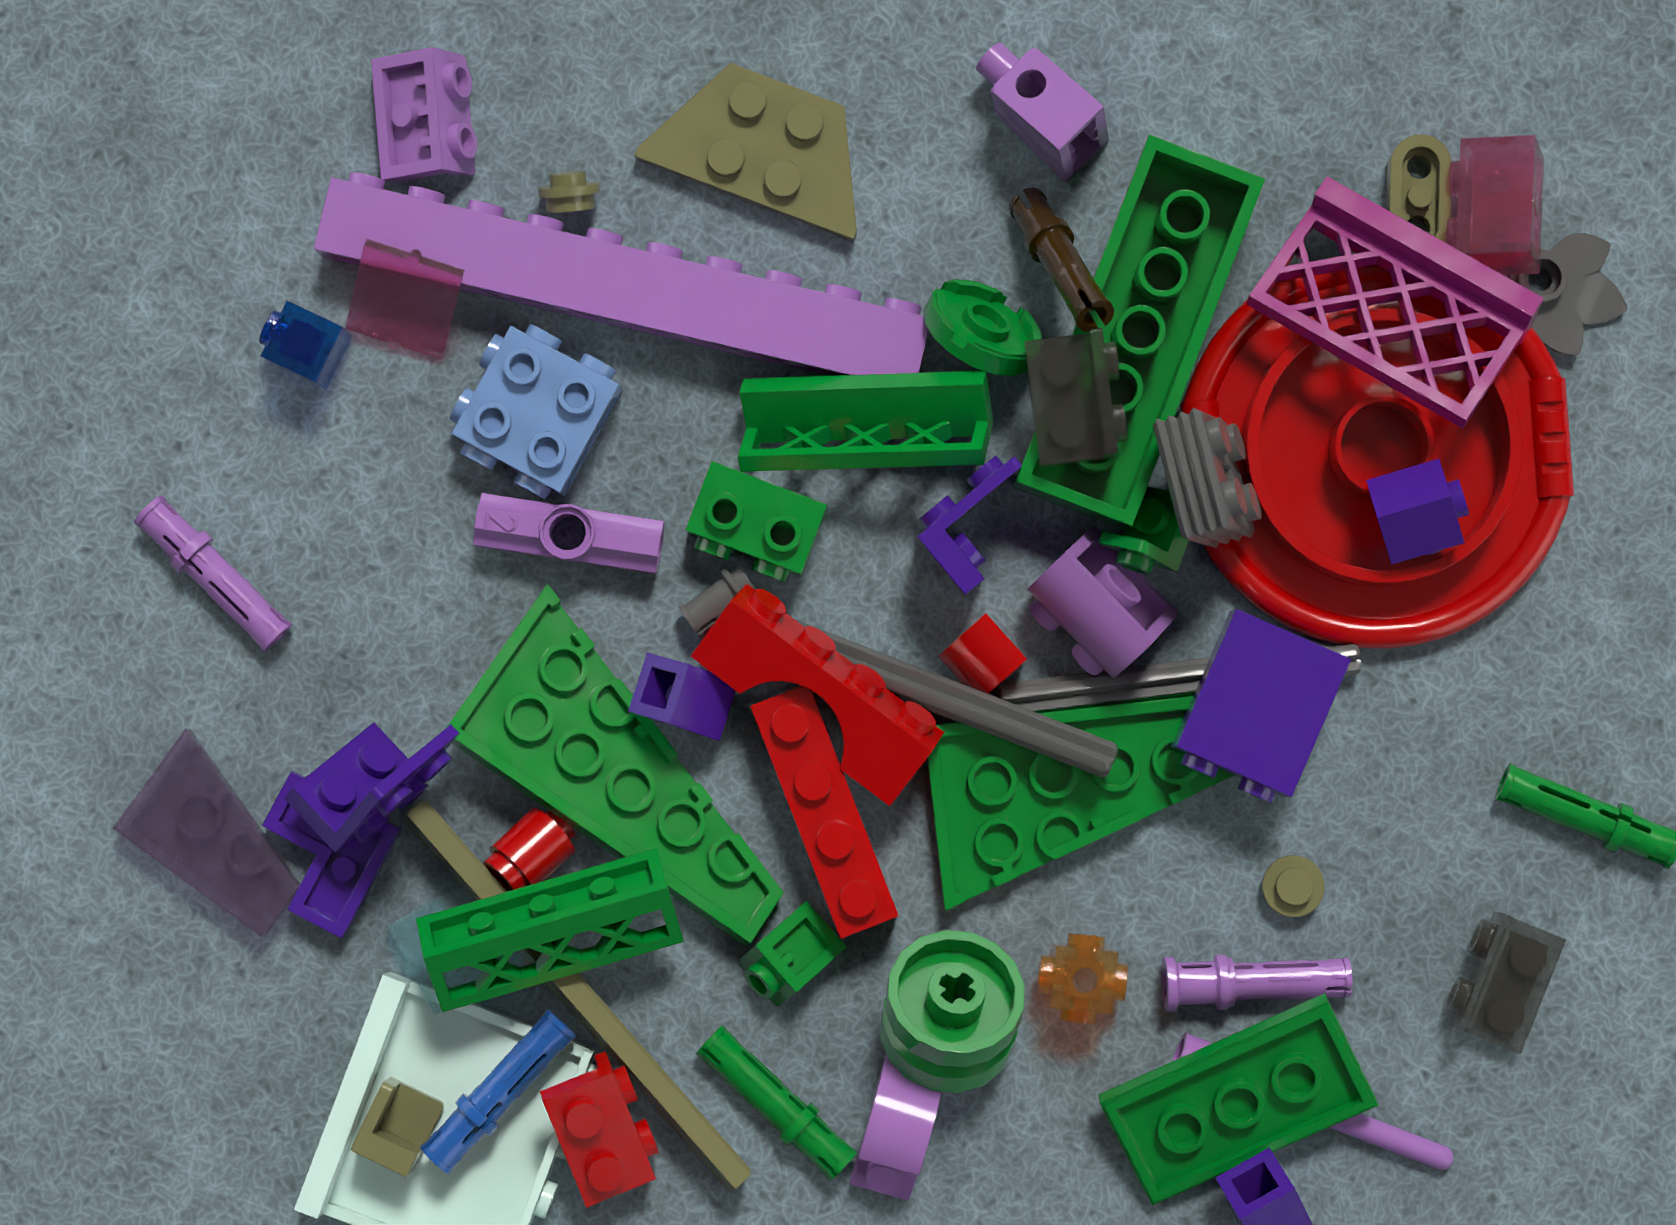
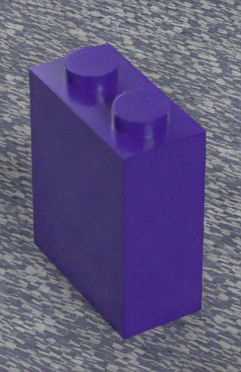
M1234 609L1229 612L1171 748L1184 753L1180 762L1183 766L1211 778H1215L1218 769L1240 777L1241 781L1237 789L1272 804L1276 794L1283 797H1292L1351 659L1241 610Z

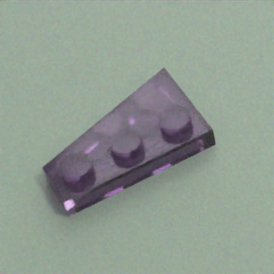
M185 728L113 827L119 834L261 937H265L292 901L300 886L295 875L189 728Z

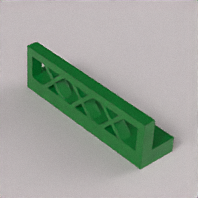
M986 371L743 379L739 394L746 430L737 457L740 472L984 465L993 426ZM972 436L970 443H944V441L951 437ZM890 439H908L899 445H883V443ZM847 440V442L838 447H822V445L830 441ZM787 442L779 448L759 449L761 443Z
M657 848L416 918L423 960L442 1012L684 942ZM660 909L666 924L642 932L628 927L635 917ZM591 930L603 935L596 945L581 950L567 945L575 934ZM530 948L542 953L535 963L523 967L507 963L512 954L520 950ZM466 966L481 970L475 981L449 988L444 975L445 972Z

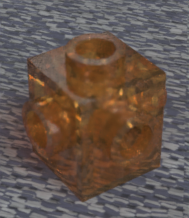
M1068 933L1067 944L1052 942L1051 956H1040L1037 992L1047 993L1046 1004L1050 1008L1061 1009L1060 1020L1097 1024L1098 1013L1113 1014L1114 1000H1125L1128 964L1118 963V951L1113 948H1104V936ZM1082 968L1091 969L1096 976L1094 987L1086 992L1076 990L1073 985L1074 974Z

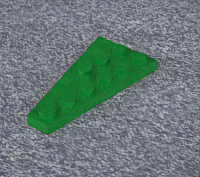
M547 583L447 725L448 727L452 724L460 733L452 744L617 858L621 859L657 848L670 894L743 945H749L784 892L740 834H735L711 803L713 799L701 783H696L677 758L678 753L651 719L628 712L633 694L621 679H617L594 650V643L582 628L578 629L559 604L561 600Z

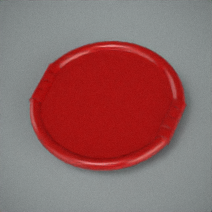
M1370 265L1356 268L1363 292L1394 287L1390 273L1380 266ZM1344 270L1314 275L1321 300L1351 295ZM1302 278L1276 282L1269 295L1287 305L1309 302ZM1427 295L1410 298L1417 323L1448 318L1443 302L1433 296ZM1246 300L1226 319L1210 340L1194 370L1184 402L1180 404V412L1190 414L1192 408H1195L1216 418L1221 417L1228 425L1235 423L1238 426L1246 451V458L1237 461L1243 485L1248 483L1253 485L1261 507V519L1253 521L1255 531L1251 538L1242 535L1240 541L1230 539L1228 545L1219 542L1216 548L1202 544L1209 557L1227 581L1246 600L1267 616L1292 630L1314 639L1337 645L1354 644L1358 645L1359 648L1392 649L1414 646L1442 639L1464 630L1489 616L1506 603L1530 579L1543 562L1559 533L1570 498L1574 496L1566 378L1561 377L1555 361L1532 327L1520 346L1517 345L1464 428H1461L1248 306ZM1398 301L1368 306L1375 331L1405 325ZM1356 308L1325 314L1329 329L1337 334L1348 336L1363 333ZM1485 326L1464 329L1472 354L1498 350L1505 337ZM1452 331L1422 337L1429 362L1460 356ZM1410 339L1379 344L1383 360L1398 368L1417 364ZM1487 366L1477 367L1479 377ZM1464 370L1433 375L1439 392L1460 404L1464 402L1470 392ZM1440 459L1446 482L1459 479L1468 507L1469 515L1458 518L1465 543L1443 549L1434 554L1422 555L1391 564L1366 480Z

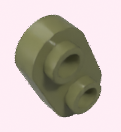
M1424 134L1413 135L1401 141L1388 159L1386 210L1406 221L1411 219L1421 220L1426 225L1427 233L1446 243L1451 231V156L1446 146L1437 138ZM1415 158L1423 160L1428 167L1427 176L1423 179L1412 177L1407 170L1409 160Z

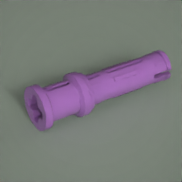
M1215 955L1213 961L1176 962L1173 956L1162 958L1161 964L1162 999L1165 1012H1176L1178 1005L1215 1004L1217 1010H1228L1229 1007L1235 1005V1001L1305 999L1317 997L1324 993L1329 998H1350L1352 995V968L1349 958L1234 963L1233 959L1226 957V955Z

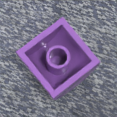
M1093 525L1027 588V591L1035 598L1029 604V610L1044 628L1055 631L1061 625L1078 642L1072 648V655L1085 671L1097 676L1105 670L1114 679L1159 637L1179 612L1142 574L1125 569L1115 563L1118 554L1098 543L1102 532Z

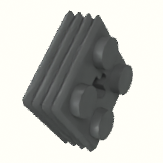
M1192 408L1190 414L1181 411L1178 418L1168 415L1166 421L1156 419L1153 429L1181 536L1187 540L1214 548L1217 547L1219 542L1228 545L1230 539L1240 541L1242 535L1251 538L1255 531L1253 521L1261 519V507L1253 485L1251 483L1243 485L1237 461L1246 458V451L1238 426L1235 423L1228 425L1221 417L1216 418L1195 408Z

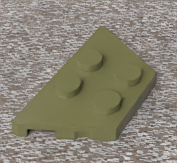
M729 63L636 149L635 160L852 242L855 240L857 227L844 105Z

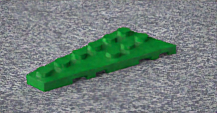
M1193 696L1039 713L1114 742L1118 746L1117 757L1106 777H1099L960 722L936 725L944 731V734L928 756L927 761L944 910L946 911L985 891L998 887L1041 865L1056 860L1170 805H1174L1198 792L1234 777L1235 775L1218 769L1215 778H1211L1183 766L1180 762L1184 753L1171 748Z

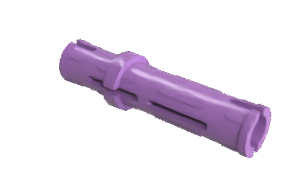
M163 495L151 501L135 518L134 524L150 536L172 559L169 563L170 566L178 574L184 571L222 610L250 635L264 652L271 649L290 630L293 624L286 620L211 545L213 538L205 530L200 533L195 530L167 502Z

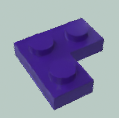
M291 771L262 824L268 830L316 854L287 910L339 938H344L403 828L388 821L364 844L361 845L354 837L335 853L284 799L290 790L305 778V776Z

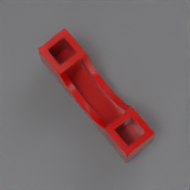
M746 583L732 598L690 657L739 694L758 684L771 681L796 683L817 693L832 708L842 729L844 751L840 769L888 806H891L931 754L944 731L936 726L934 717L924 707L912 701L904 702L885 688L886 683L884 679L872 668L864 664L855 665L837 652L835 643L827 634L812 626L804 627L785 613V605L775 595L764 589L755 590Z
M800 686L751 705L752 712L840 938L842 939L898 917L897 909L844 773L840 769L839 760L812 691L804 686Z

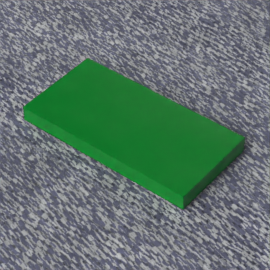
M1325 993L1098 1094L1100 1105L1151 1205H1155L1214 1179L1267 1148L1275 1152L1379 1106L1367 1077Z

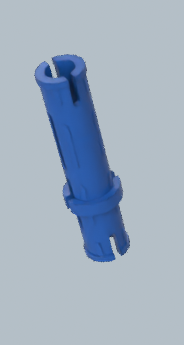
M547 1009L534 1027L498 1063L484 1081L469 1096L463 1093L455 1102L458 1108L420 1146L422 1152L442 1171L450 1174L463 1156L485 1133L491 1136L499 1127L498 1119L577 1035L552 1011Z

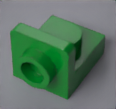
M1147 487L1133 526L1129 530H1125L1124 535L1102 531L1098 543L1118 554L1115 561L1117 565L1136 573L1150 575L1153 567L1178 572L1189 540L1181 536L1170 491Z
M805 901L742 956L738 962L745 970L744 975L749 986L762 998L770 999L776 1006H780L845 950L847 946L808 901Z

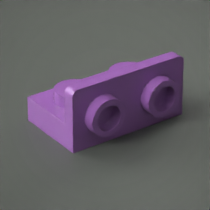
M430 47L371 59L381 179L396 183L445 173L461 177L474 175V156L477 151V139L471 125L469 95L472 90V79L466 65L465 56Z

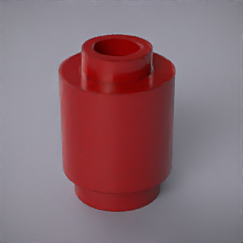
M532 808L490 847L491 855L483 862V865L507 892L545 881L575 853V848L570 841L575 836V832L566 821L548 810L544 813L538 808Z

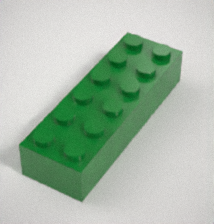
M1149 134L1093 276L1105 297L1113 305V318L1105 326L1095 310L1092 311L1090 315L1100 330L1089 333L1081 331L1075 323L1013 488L1122 530H1129L1133 526L1160 455L1153 425L1156 419L1166 421L1168 415L1175 416L1265 178Z

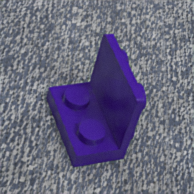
M995 455L966 480L974 490L955 504L947 495L919 518V521L926 529L917 538L965 595L985 579L977 568L986 560L963 532L952 539L945 530L1022 467V464L1015 456L1003 464Z
M373 722L296 784L284 799L335 853L354 837L362 845L388 822L389 818L387 816L397 807L403 811L429 787L427 782L434 778L452 760V757L445 750L460 733L450 724L408 759Z

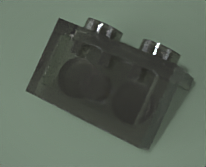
M1102 328L1089 329L1086 334L1025 341L1024 351L1039 467L1114 458L1118 453L1117 443L1127 441V427L1123 404L1112 405L1109 380L1119 379V365L1115 342L1104 343Z
M1493 911L1490 921L1481 919L1473 932L1468 948V953L1475 955V959L1467 979L1459 976L1455 980L1446 1002L1445 1010L1453 1013L1448 1025L1521 1054L1566 939L1519 921L1515 917L1502 912Z

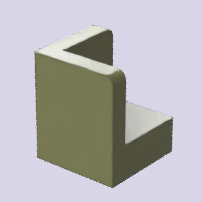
M389 1077L381 1084L350 1150L407 1177L414 1171L423 1153L420 1146L430 1138L444 1109V1103L410 1085Z

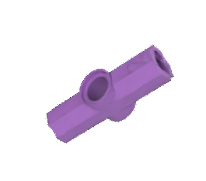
M481 493L476 512L473 545L554 558L567 563L580 562L657 574L662 552L665 521L583 509L573 504L558 505ZM568 517L582 520L586 528V536L581 545L573 550L558 548L553 539L555 526L561 520Z

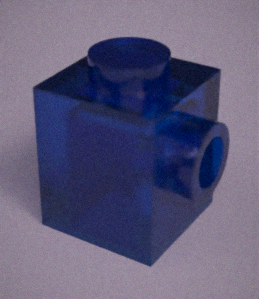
M287 300L282 312L274 310L263 326L259 343L265 347L260 356L272 365L327 390L353 335L343 326Z

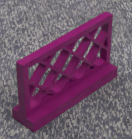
M1327 176L1314 194L1312 205L1250 293L1247 305L1457 426L1464 428L1517 345L1520 346L1528 334L1544 298ZM1313 229L1336 242L1340 254L1339 257L1309 262L1304 242ZM1296 255L1298 264L1289 265ZM1378 265L1390 273L1394 287L1363 292L1356 268ZM1344 270L1351 295L1321 300L1314 275ZM1302 278L1309 302L1287 305L1269 295L1276 282ZM1427 295L1433 296L1443 302L1448 318L1417 323L1410 298ZM1398 301L1405 325L1375 331L1368 306ZM1356 308L1363 333L1341 336L1329 329L1325 314ZM1485 326L1505 337L1498 350L1472 354L1464 329ZM1452 331L1460 356L1429 362L1422 337ZM1410 339L1417 364L1398 368L1383 360L1379 344ZM1487 366L1479 377L1477 367ZM1464 370L1470 392L1464 402L1460 404L1439 392L1433 375Z

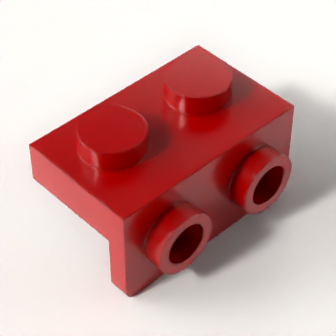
M606 1051L594 1055L598 1068L540 1091L543 1104L586 1208L656 1179L649 1157L659 1153L646 1118L634 1122L627 1104L638 1100L625 1065L613 1070Z

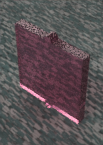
M367 239L362 251L345 329L387 342L391 349H398L400 346L442 360L465 270L423 257L422 253L417 249L407 252Z

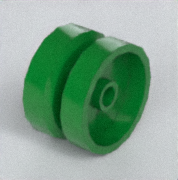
M951 930L922 936L901 951L889 973L886 997L881 1013L880 1039L889 1061L906 1079L931 1091L960 1093L984 1086L1003 1071L1014 1049L1017 1029L1024 1011L1025 984L1015 961L997 943L972 932Z

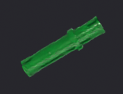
M1509 763L1508 767H1506L1496 790L1495 800L1503 801L1600 840L1604 849L1614 853L1620 848L1660 864L1666 869H1670V866L1674 864L1676 860V830L1633 814L1634 808L1624 803H1620L1616 807L1567 786L1516 767L1512 763Z
M723 1024L695 1053L781 1133L778 1139L784 1145L788 1146L791 1143L816 1165L830 1182L857 1154L854 1148L840 1138L817 1115L820 1110L812 1102L806 1105L797 1095L793 1094L759 1059L741 1045Z

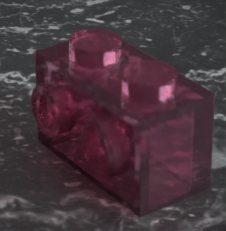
M1536 135L1461 138L1460 161H1451L1450 193L1452 198H1458L1457 218H1449L1447 221V244L1502 275L1540 273L1544 157Z

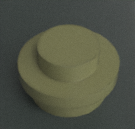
M586 171L549 174L550 185L538 187L539 197L545 198L546 212L550 213L595 208L594 194L600 192L599 182L586 181Z
M1288 855L1278 858L1269 865L1262 879V892L1267 904L1277 913L1288 917H1300L1312 912L1319 905L1324 894L1325 884L1320 869L1311 860L1302 856Z

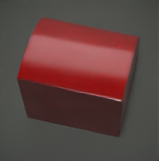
M987 613L938 655L939 659L962 684L987 694L1027 660Z

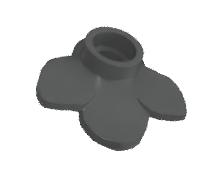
M1586 233L1568 235L1551 250L1533 249L1525 252L1514 261L1509 270V279L1544 298L1532 328L1545 346L1560 354L1569 356L1580 354L1584 336L1583 325L1590 326L1605 323L1627 310V304L1616 285L1607 276L1598 271L1605 263L1611 247L1610 243L1602 238ZM1532 270H1541L1547 275L1549 283L1545 291H1536L1529 285L1528 276Z

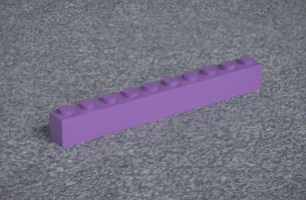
M350 172L348 181L333 177L330 179L314 244V250L323 258L826 376L919 373L929 329L925 324L924 316L920 315L922 307L909 301L886 298L883 307L860 301L862 292L845 286L826 284L825 292L802 288V278L785 272L767 270L764 279L741 273L743 267L741 263L721 257L707 256L704 265L683 260V250L661 243L648 242L646 251L623 246V236L606 230L588 228L585 237L563 232V222L546 216L529 214L527 223L504 218V208L482 201L469 200L467 209L444 204V194L422 187L410 186L408 195L384 190L386 181L367 174Z

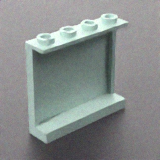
M393 972L382 975L294 1210L314 1218H319L324 1214L351 1225H531L534 1215L545 1219L558 1187L557 1183L548 1180L556 1157L566 1161L567 1159L543 1104L540 1091L598 1068L597 1065L592 1064L597 1049L571 1041L498 1119L499 1127L491 1136L485 1133L463 1156L450 1174L442 1171L422 1153L414 1171L407 1177H404L350 1150L383 1081L393 1077L444 1103V1109L431 1134L432 1136L458 1108L455 1104L458 1098L463 1093L469 1096L534 1026L475 1003L442 1012L434 988Z

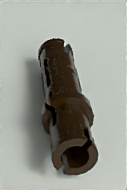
M1034 187L1023 189L1031 203V207L1027 209L1019 195L1016 194L1011 199L1008 209L1012 218L1018 223L1025 234L1024 245L1031 258L1035 262L1042 263L1081 331L1089 333L1100 330L1090 315L1094 310L1103 324L1107 326L1114 315L1113 305L1105 297L1073 245L1074 234L1064 219L1055 216L1045 194L1040 189Z

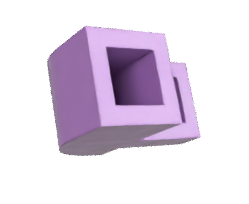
M887 1054L876 1085L867 1125L849 1184L909 1201L916 1177L919 1175L942 1092L931 1091L906 1079L889 1061Z

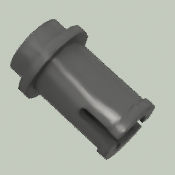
M740 566L731 572H728L726 568L720 571L724 576L685 605L682 604L678 607L701 640L732 598L746 583L755 589Z

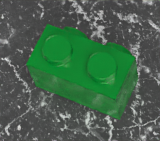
M711 461L685 531L687 534L697 537L694 549L725 561L729 560L731 552L734 551L755 559L751 568L752 571L786 583L789 573L802 577L828 506L817 500Z

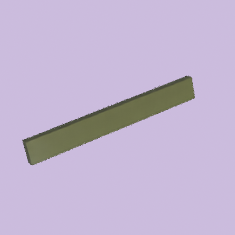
M420 801L406 813L404 823L473 901L507 892L428 801ZM530 948L517 951L528 964L535 963L542 954ZM579 973L545 983L602 1049L606 1051L617 1066L625 1065L631 1082L727 1191L735 1190L752 1175L750 1173L751 1169Z

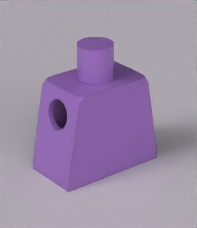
M999 42L993 45L979 60L976 70L993 85L990 92L996 114L1065 183L1109 141L1103 105L1038 49L1032 48L1018 59Z

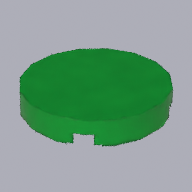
M953 279L944 282L941 289L937 290L936 287L923 309L925 324L939 344L950 354L968 365L994 375L1015 376L1027 372L1043 347L1040 328L1027 310L1020 307L1017 313H1015L1011 308L1004 305L1007 296L1003 295L1001 291L976 281Z

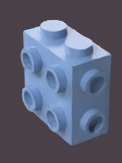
M532 324L529 325L525 333L510 326L504 338L495 334L486 347L479 366L486 371L475 391L466 388L457 400L450 415V420L456 423L451 434L465 443L460 454L492 471L496 462L499 461L519 472L514 483L545 500L551 490L565 497L623 390L618 383L612 380L616 370L586 353L583 354L579 362L558 351L562 344L560 339Z

